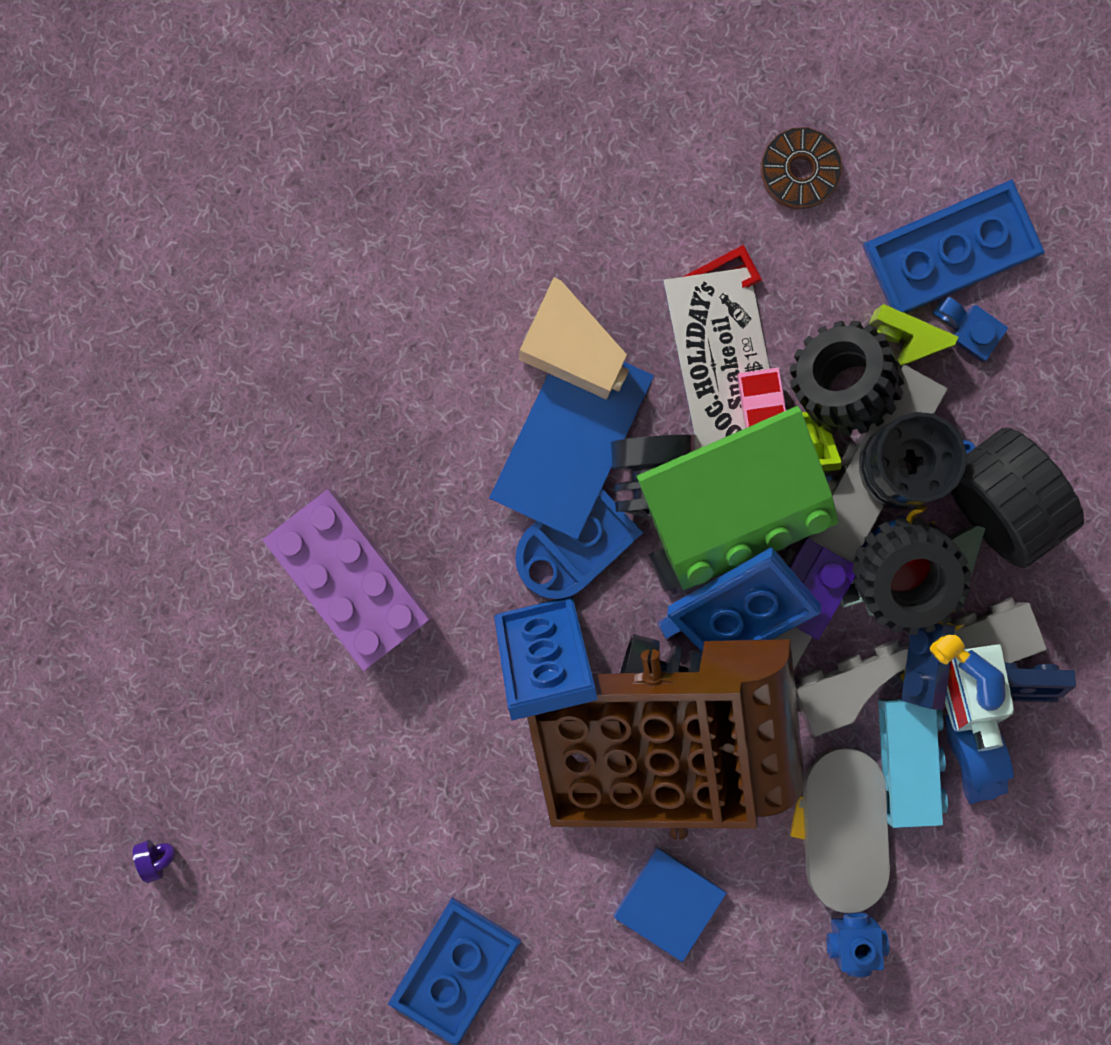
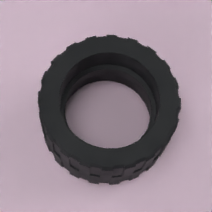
M1001 428L967 453L965 472L958 486L951 491L955 502L972 526L985 528L983 539L1002 558L1021 568L1032 565L1081 529L1084 524V512L1081 502L1060 468L1034 441L1023 433L1011 428Z

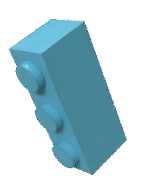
M901 698L878 699L881 764L887 799V823L893 828L943 825L942 813H947L948 799L945 789L941 788L940 772H944L946 766L944 750L938 746V731L943 729L942 710L929 709L903 702Z

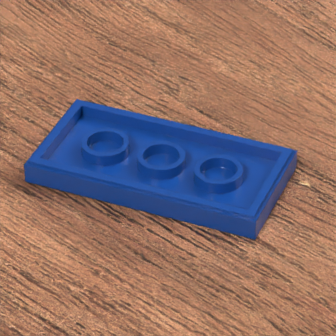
M1013 179L865 242L862 245L888 306L905 314L1045 253Z
M573 597L552 600L494 615L507 706L511 721L598 700Z

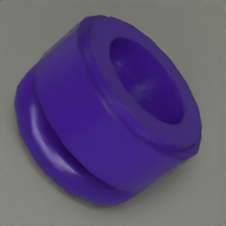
M151 840L134 845L132 850L133 860L142 881L149 884L163 878V869L168 867L175 857V849L172 845L162 843L154 846ZM165 853L161 859L158 858L159 855Z

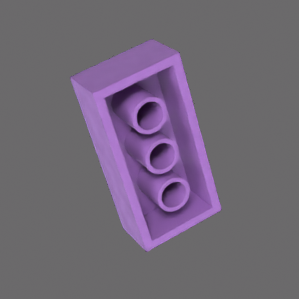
M325 490L262 539L363 671L370 668L433 619L334 490Z

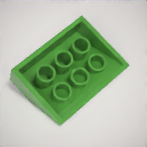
M799 406L637 475L666 556L683 591L728 572L771 547L775 551L782 550L794 542L813 534L821 533L839 523L833 496Z

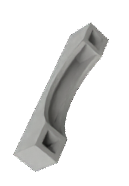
M1013 597L990 604L991 612L976 617L975 612H969L951 619L953 625L965 624L963 628L954 633V635L962 640L965 649L1000 644L1004 663H1012L1047 650L1030 603L1014 602ZM898 640L891 641L876 647L877 655L862 660L860 655H854L838 661V669L823 674L822 669H818L799 676L800 684L795 685L796 698L808 733L816 737L853 723L863 705L874 692L895 674L906 669L909 643L900 646Z

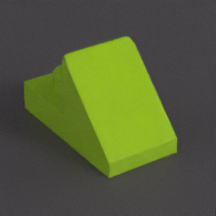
M885 304L875 309L869 325L878 328V334L882 333L888 341L899 343L900 339L905 340L898 357L901 366L946 350L955 345L958 340L956 335Z

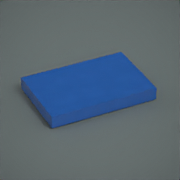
M771 547L669 605L667 616L703 652L704 641L772 640L821 613V603Z
M452 897L387 1005L449 1043L459 1045L521 943V939Z

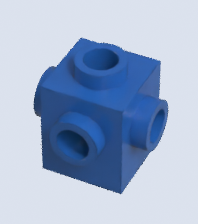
M857 912L844 914L843 918L831 919L832 933H827L826 936L827 952L829 959H833L842 972H847V975L852 977H867L872 975V971L884 970L883 956L889 955L888 935L886 930H882L872 916L869 917L868 914ZM865 944V950H856L859 945Z

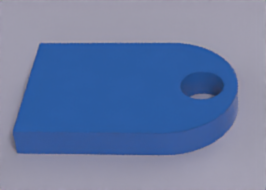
M601 488L578 540L538 521L530 526L522 535L517 545L515 556L517 571L524 584L540 596L551 599L570 597L588 585L643 532L625 512H616L615 502ZM537 560H545L553 568V576L547 583L538 584L529 575L530 566Z

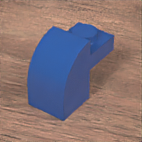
M946 715L947 740L961 766L962 788L969 805L983 800H992L1000 795L1007 794L1008 780L1013 779L1014 774L1009 752L1002 734V747L978 751L973 731L956 732L952 727L949 715Z

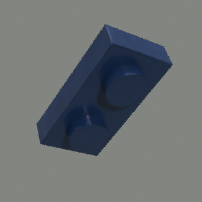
M938 622L934 624L935 631L927 633L924 628H919L918 634H910L901 701L929 709L944 710L950 662L945 665L937 660L931 653L930 646L940 637L954 635L955 626L949 624L944 626L943 623Z

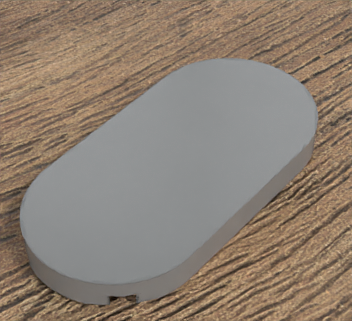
M836 747L826 750L819 755L818 759L814 761L812 766H809L804 775L802 792L806 876L814 894L827 907L841 913H857L873 906L884 894L889 881L890 865L885 779L878 764L867 754L853 748Z

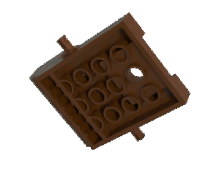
M790 639L704 641L699 672H663L661 670L659 651L653 649L651 655L650 649H647L641 653L643 673L592 674L598 700L527 717L551 827L670 828L671 838L677 840L679 833V840H682L688 835L687 828L757 829L758 817L782 813L794 806L802 795L804 766ZM571 754H582L589 761L579 762Z

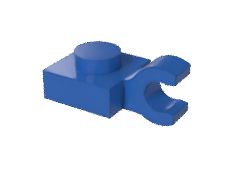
M947 297L945 301L941 300L932 313L955 329L952 334L958 336L956 345L981 362L988 359L1008 330L1006 325L979 306L973 305L966 312L961 304L950 297Z

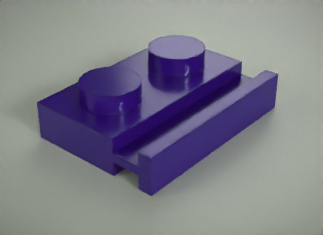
M806 537L788 567L821 603V613L795 628L819 640L854 580L855 574L852 571L853 563Z

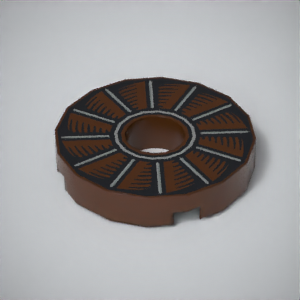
M809 127L791 128L778 134L767 146L760 163V173L767 194L778 204L793 210L811 208L823 203L837 188L842 174L841 156L835 143L824 133ZM802 158L810 163L812 173L809 177L799 179L791 173L790 163L794 159Z

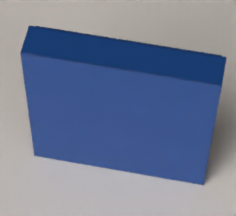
M657 846L614 912L613 917L683 962L727 893L724 889Z

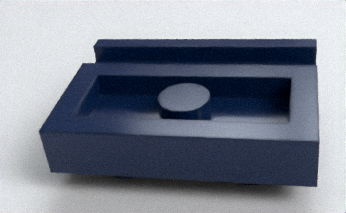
M1005 663L1012 701L1057 703L1058 698H1063L1076 687L1075 670H1059V666L1055 664L1037 665L1033 669H1018V665L1015 663Z

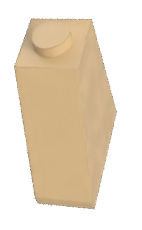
M554 277L520 348L519 360L606 400L612 389L620 391L629 372V369L622 367L627 354L561 280Z

